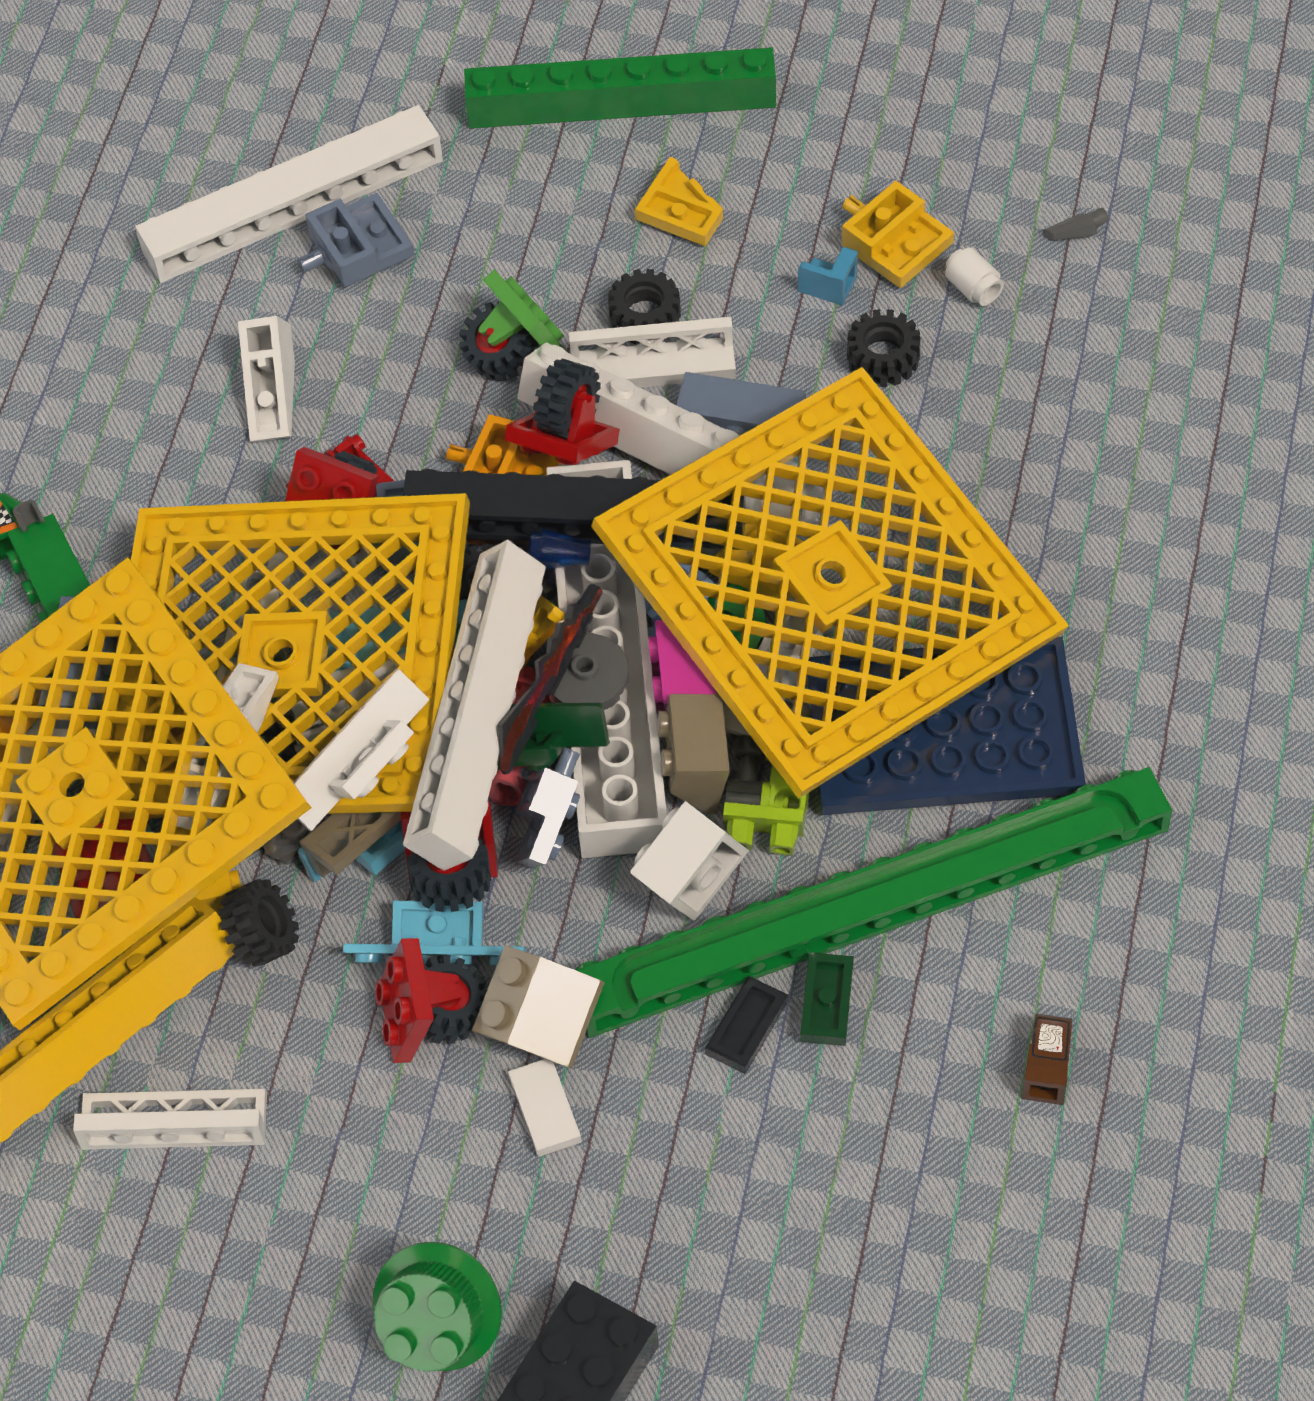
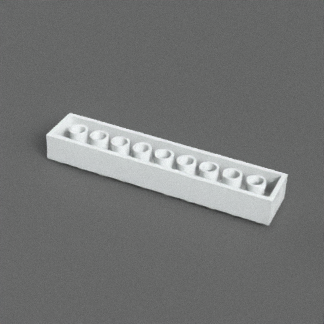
M630 460L547 468V475L560 474L571 477L599 475L606 478L632 479ZM553 542L559 609L566 614L568 606L577 603L589 584L599 586L600 588L597 592H603L595 607L593 620L587 633L606 636L618 644L628 659L629 670L627 689H624V692L620 695V700L613 707L604 710L610 741L607 747H571V750L580 754L573 774L574 780L578 781L575 793L580 794L576 808L581 857L592 858L638 853L643 846L653 843L663 830L662 823L667 816L664 783L661 773V754L657 731V715L644 595L605 544ZM572 625L565 627L563 639ZM592 668L579 669L580 672H589L590 670H592Z

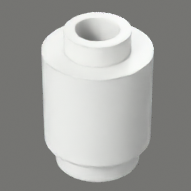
M974 248L959 249L948 258L945 277L972 303L986 306L1000 295L1004 287V282L1000 279V273Z

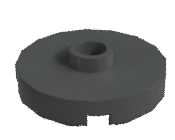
M586 633L580 648H575L569 666L555 694L549 696L550 700L553 703L599 702L603 705L604 710L613 707L620 700V695L624 692L625 688L627 689L629 684L628 659L621 647L606 636ZM557 650L544 665L543 681L547 676H552ZM581 668H592L589 672L579 671Z

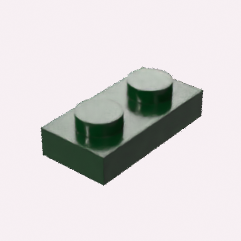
M809 952L800 1042L846 1046L854 956Z

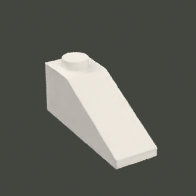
M278 316L238 321L250 442L289 438L292 432L295 370L291 324Z

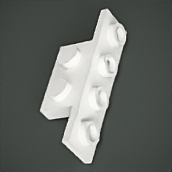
M400 669L393 671L294 781V784L312 807L297 819L309 831L316 827L341 798L355 799L357 796L359 798L366 796L378 783L379 778L376 775L387 763L389 765L394 764L407 751L409 746L406 744V741L414 734L407 724L430 699Z

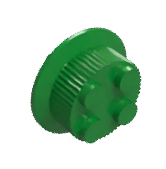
M421 1242L407 1246L395 1253L385 1263L374 1285L373 1318L375 1321L373 1323L376 1325L374 1329L377 1330L378 1340L381 1341L386 1355L391 1360L401 1362V1365H406L407 1368L411 1367L412 1370H422L423 1372L426 1370L428 1372L431 1370L435 1372L452 1371L467 1367L484 1356L498 1335L502 1319V1307L496 1284L486 1268L475 1257L456 1246L441 1242Z

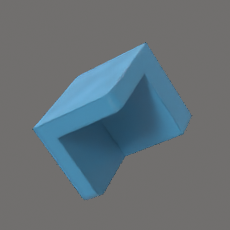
M842 247L834 264L817 258L812 259L810 263L801 262L798 268V292L843 306L857 278L858 251Z

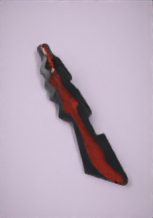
M589 584L577 603L568 606L564 619L556 623L553 636L547 639L546 654L535 661L536 680L498 725L500 768L502 774H509L539 723L534 717L546 695L555 694L569 666L575 648H580L593 620L595 607L603 594L599 586Z

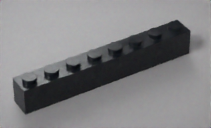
M423 469L421 471L406 470L403 496L466 493L470 501L466 539L604 544L591 527L594 518L661 480H649L644 477L632 479L606 478L599 475L571 477L560 474H549L547 476L522 475L516 472L493 474L479 473L471 470L464 472H442L433 469ZM732 494L718 501V503L731 505ZM740 496V508L746 509V496ZM699 513L683 522L697 525ZM712 515L706 516L705 527L727 531L728 519ZM736 521L735 534L744 536L745 523ZM664 533L658 536L662 543L664 539ZM672 534L670 547L693 548V538ZM702 541L701 548L724 549V545Z

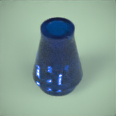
M543 528L541 532L530 533L529 555L545 565V570L577 565L589 566L591 540L579 539Z

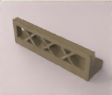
M401 812L332 814L302 839L300 844L315 872L323 878L330 872L337 875L401 821Z

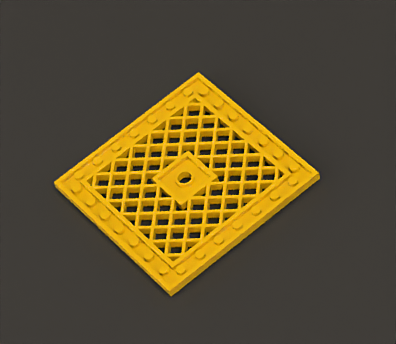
M863 367L595 517L591 525L798 799L1062 635L1069 626ZM831 437L830 448L818 445ZM840 438L860 443L859 454L839 450ZM869 448L877 458L868 457ZM799 455L797 467L784 464ZM807 457L827 461V472L822 473L806 469ZM836 464L857 468L856 479L835 476ZM870 471L886 475L885 486L864 482L865 472ZM766 474L764 486L751 483ZM774 476L794 480V491L788 492L772 488ZM894 480L897 482V484L901 487L903 491L893 489ZM803 483L824 487L823 499L802 495ZM833 490L853 494L852 506L832 502ZM732 494L731 505L718 503V501ZM740 496L762 500L760 512L740 508ZM862 496L881 500V513L861 508ZM770 502L791 506L790 518L768 514ZM891 503L912 507L910 519L890 515ZM804 509L821 513L819 525L798 521L799 510ZM699 513L697 525L683 522ZM920 513L924 516L928 523L919 521ZM712 515L728 519L727 531L705 527L706 516ZM829 515L850 520L849 529L841 520L828 527ZM736 521L758 526L756 538L735 534ZM858 523L879 526L878 538L857 534ZM766 528L787 532L786 545L765 541ZM888 529L908 533L907 545L886 541ZM662 533H664L663 543L658 537ZM672 534L693 538V551L670 547ZM796 535L809 537L794 547ZM917 535L936 539V552L916 548ZM702 541L724 545L722 558L702 554ZM946 545L955 556L945 554ZM732 547L754 552L752 565L730 560ZM866 551L875 552L874 561L871 559V557L867 554ZM762 554L776 557L770 566L771 569L760 567ZM884 555L905 559L904 570L898 571L883 567ZM914 561L934 566L933 578L912 574ZM679 563L690 565L689 575L685 573ZM698 567L720 572L718 585L696 580ZM943 568L963 572L962 585L942 581ZM821 570H835L841 576L842 582L838 584L827 582L822 577ZM728 574L749 578L748 592L726 587ZM972 578L981 589L971 587ZM758 581L780 585L778 598L756 594ZM892 584L901 585L900 598L887 595L893 586ZM910 588L931 592L929 605L910 601ZM787 591L792 594L797 602L786 600ZM940 594L959 598V611L939 607ZM704 596L716 599L714 609ZM724 601L746 605L744 618L722 614ZM969 601L989 605L988 618L968 614ZM868 606L867 618L853 615ZM754 607L775 612L774 625L753 621ZM877 607L898 612L896 625L877 621ZM998 611H999V612L1001 613V615L1003 616V617L1000 618L999 620H998ZM784 614L804 618V632L782 627ZM907 614L927 618L926 631L906 627ZM937 621L957 625L955 638L935 634ZM815 624L821 633L835 626L834 637L829 638L812 634L813 625ZM844 627L865 632L863 645L842 641ZM966 627L980 630L965 640ZM730 630L742 632L740 643ZM750 634L770 638V652L748 648ZM874 634L894 638L893 652L873 648ZM780 641L801 645L800 659L779 655ZM904 641L924 645L923 658L902 654ZM933 647L947 650V652L932 660ZM810 648L831 652L830 666L808 661ZM840 654L861 659L860 672L839 668ZM870 661L891 665L889 679L869 675ZM756 664L767 666L766 677ZM776 668L797 672L796 686L774 682ZM900 668L914 671L899 680ZM806 675L828 679L826 693L805 689ZM836 682L858 686L856 700L835 695ZM867 688L882 691L865 701ZM782 698L794 700L792 711ZM802 702L823 706L822 721L801 716ZM833 709L848 712L831 722Z
M466 493L139 508L131 561L167 610L177 617L175 621L183 632L188 629L194 635L190 641L199 652L206 647L212 653L205 662L213 673L222 665L230 672L220 681L221 684H225L236 668L229 659L237 652H239L237 665L242 663L277 672L279 679L272 698H281L274 704L269 703L258 734L260 736L276 721L285 728L268 744L265 742V744L293 782L308 767L306 765L318 756L391 675L389 674L384 680L380 681L373 674L389 659L398 667L397 669H400L430 699L407 724L414 734L406 741L409 747L404 755L394 764L389 765L387 763L376 775L379 778L378 783L366 796L362 798L357 796L355 799L341 798L327 814L412 812L454 652L470 501ZM413 541H419L418 547L413 543ZM371 543L383 544L376 549ZM330 545L341 546L338 549L334 550ZM301 546V547L298 548L295 552H293V551L289 548V547ZM404 546L411 554L397 566H394L387 559ZM249 548H260L254 554L248 550ZM363 548L369 556L355 568H352L346 560ZM321 549L328 557L311 570L305 562ZM207 550L218 551L214 555H211ZM280 551L287 559L270 572L264 564ZM240 553L246 560L229 574L223 566ZM199 554L205 562L188 575L182 568ZM381 565L388 573L371 586L364 578ZM340 567L346 575L329 588L323 580ZM299 569L305 576L288 590L281 582L295 570ZM257 570L264 578L249 591H246L240 584ZM413 570H415L414 585L406 578ZM217 572L223 580L206 593L200 585ZM175 574H177L182 581L174 587ZM399 583L406 592L390 605L383 596ZM358 585L365 593L348 606L341 598ZM314 587H317L323 595L306 608L299 600ZM275 588L282 596L267 609H264L258 602ZM235 590L241 597L224 611L217 603L231 591ZM194 592L200 599L186 611L182 612L176 605L190 593ZM376 603L384 611L366 624L359 616ZM335 605L341 613L332 620L327 610ZM293 606L298 612L286 611ZM251 607H252V608L256 611V613H257V614H244V613H246ZM411 607L410 621L408 622L402 614ZM211 609L218 617L200 631L194 623ZM244 614L243 626L241 629L235 623V621ZM395 621L402 630L385 643L378 634ZM351 623H354L360 631L343 644L336 636ZM229 627L236 635L218 649L211 641ZM133 640L130 654H143ZM372 641L379 649L362 663L355 654ZM330 643L337 651L327 658ZM407 645L404 661L397 652ZM287 647L293 649L291 656L287 660L282 662L273 661L274 655L280 649ZM346 661H349L356 669L338 683L331 674ZM127 666L123 682L137 683L141 667ZM154 670L151 684L166 685L156 670ZM367 679L374 688L357 702L349 693ZM325 681L332 689L314 703L308 696H322ZM120 695L116 711L130 712L134 695ZM148 696L144 713L159 714L163 697L156 701V697ZM343 699L351 708L333 722L326 713ZM176 700L175 705H177L179 709L183 712L181 715H187L182 706ZM299 701H302L308 710L293 723H290L284 717V714ZM320 720L327 728L309 742L302 733L316 721ZM113 723L109 740L123 741L127 724ZM141 725L137 742L152 743L153 739L150 740L152 726ZM170 727L166 744H181L176 738L184 732L185 728ZM200 733L197 735L196 743L201 737ZM296 740L303 749L286 763L278 754ZM106 752L117 767L120 753ZM134 754L130 771L145 772L149 755ZM172 756L160 767L159 773L174 774L178 757ZM128 783L136 794L129 801H138L142 784ZM156 785L152 802L167 803L171 786ZM244 793L242 796V800L246 798V795ZM229 794L221 807L227 806ZM120 812L119 819H134L135 813ZM149 814V818H164L163 815Z
M128 557L0 653V716L14 717L10 733H0V745H6L3 761L0 762V833L13 834L9 851H0V863H5L0 882V1006L11 1024L18 1030H22L312 808ZM105 636L119 637L116 653L102 652ZM133 640L143 654H130ZM89 645L88 651H81L83 648ZM70 663L84 664L80 680L66 679ZM98 664L113 665L109 681H95ZM127 666L141 667L137 683L123 682ZM154 670H156L166 685L151 684ZM54 671L52 678H45ZM35 689L49 690L45 706H31ZM63 691L77 692L73 708L59 707ZM91 693L106 694L102 710L88 709ZM120 695H134L130 712L116 711ZM148 696L163 697L159 714L144 713ZM18 698L17 705L11 704ZM176 700L187 715L173 714ZM28 718L42 719L38 735L24 734ZM56 720H70L66 737L52 736ZM84 721L99 722L95 736L87 727L83 729ZM113 723L127 724L123 741L109 740ZM141 725L156 726L152 743L137 742ZM170 727L185 728L181 744H166ZM198 730L210 746L195 745ZM21 746L35 747L31 764L17 763ZM49 748L56 749L47 756ZM106 752L120 753L117 767ZM134 754L149 755L145 772L130 771ZM163 756L178 757L174 774L159 773ZM192 758L207 759L204 776L188 775ZM221 762L233 778L217 777ZM13 775H20L15 782L23 793L9 792ZM84 779L82 791L76 796L67 797L66 791L68 786L75 780ZM128 783L142 784L138 801H129L136 794ZM156 785L171 786L167 803L152 802ZM185 787L201 788L197 805L181 804ZM214 789L230 790L226 807L211 806ZM244 793L246 795V798L242 800V796ZM6 804L20 805L16 822L2 821ZM33 810L36 811L44 824L30 823ZM120 812L135 813L131 831L116 830ZM149 814L164 815L160 833L145 832ZM178 816L194 817L190 835L174 834ZM208 818H209V819H217V820H215L213 823H211L208 827H206V823H207V819H208ZM104 820L102 829L94 828ZM27 835L41 836L37 854L23 853ZM84 840L99 841L95 858L80 857ZM55 841L64 850L68 848L66 856L52 855ZM113 842L128 843L124 861L109 860ZM142 844L157 845L153 863L138 862ZM171 846L180 847L170 855ZM20 865L34 866L30 884L15 883ZM48 867L63 868L59 886L44 885ZM77 869L92 870L88 888L73 887ZM106 871L121 872L117 891L102 890ZM135 874H145L133 883ZM12 894L27 895L22 914L8 913ZM41 897L55 898L51 916L37 915ZM70 899L85 900L81 918L66 917ZM99 901L108 902L97 910ZM5 924L19 925L16 940ZM34 927L48 928L44 946L29 945ZM63 929H70V930H71L70 932H68L65 936H63V937L61 938V934H62V930H63ZM27 957H36V958H34L32 961H29Z

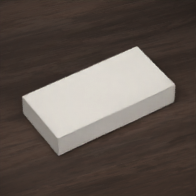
M543 1059L508 1071L511 1085L538 1157L582 1142L580 1132L552 1061Z

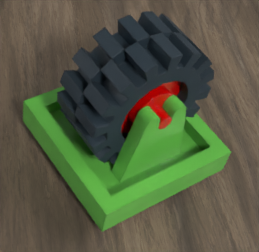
M494 269L483 279L501 301L497 302L496 307L492 302L484 304L485 312H482L479 308L472 311L477 317L474 320L467 317L464 324L469 329H461L459 334L464 340L459 342L460 349L464 352L462 355L479 374L484 375L490 380H494V377H496L499 381H506V373H509L512 378L519 376L516 369L519 366L523 368L524 358L534 351L532 348L538 347V344L542 346L547 342L551 345L560 346L567 352L559 342L564 337L562 332L512 276L505 281Z

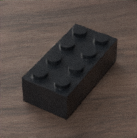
M574 1280L497 1401H625L659 1347L657 1325Z

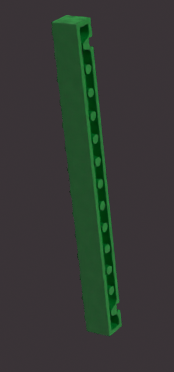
M1150 767L1139 771L1127 770L1118 774L1113 780L1096 786L1093 784L1084 785L1075 790L1071 795L1057 800H1042L1031 809L1015 815L1013 813L1002 814L991 823L981 827L960 829L952 834L950 838L936 843L924 842L902 855L893 858H878L871 862L868 867L857 871L836 873L828 878L827 881L809 888L807 886L796 887L778 899L769 902H754L743 911L730 916H715L709 918L696 928L684 932L679 930L669 932L661 937L659 941L642 947L637 945L627 947L620 951L617 956L603 961H587L579 965L575 971L605 982L586 1030L587 1036L592 1038L743 984L748 975L757 979L808 960L809 952L830 953L1168 832L1172 808Z

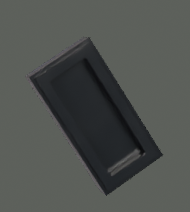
M748 975L706 1045L705 1055L746 1074L786 1007L788 994Z

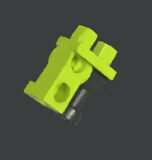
M750 735L737 736L734 738L732 753L740 762L736 780L728 784L723 811L724 827L731 837L749 851L753 848L754 832L771 834L770 852L777 855L791 856L794 853L798 836H804L809 792L798 799L773 765L770 782L758 781V762L764 761L766 756Z

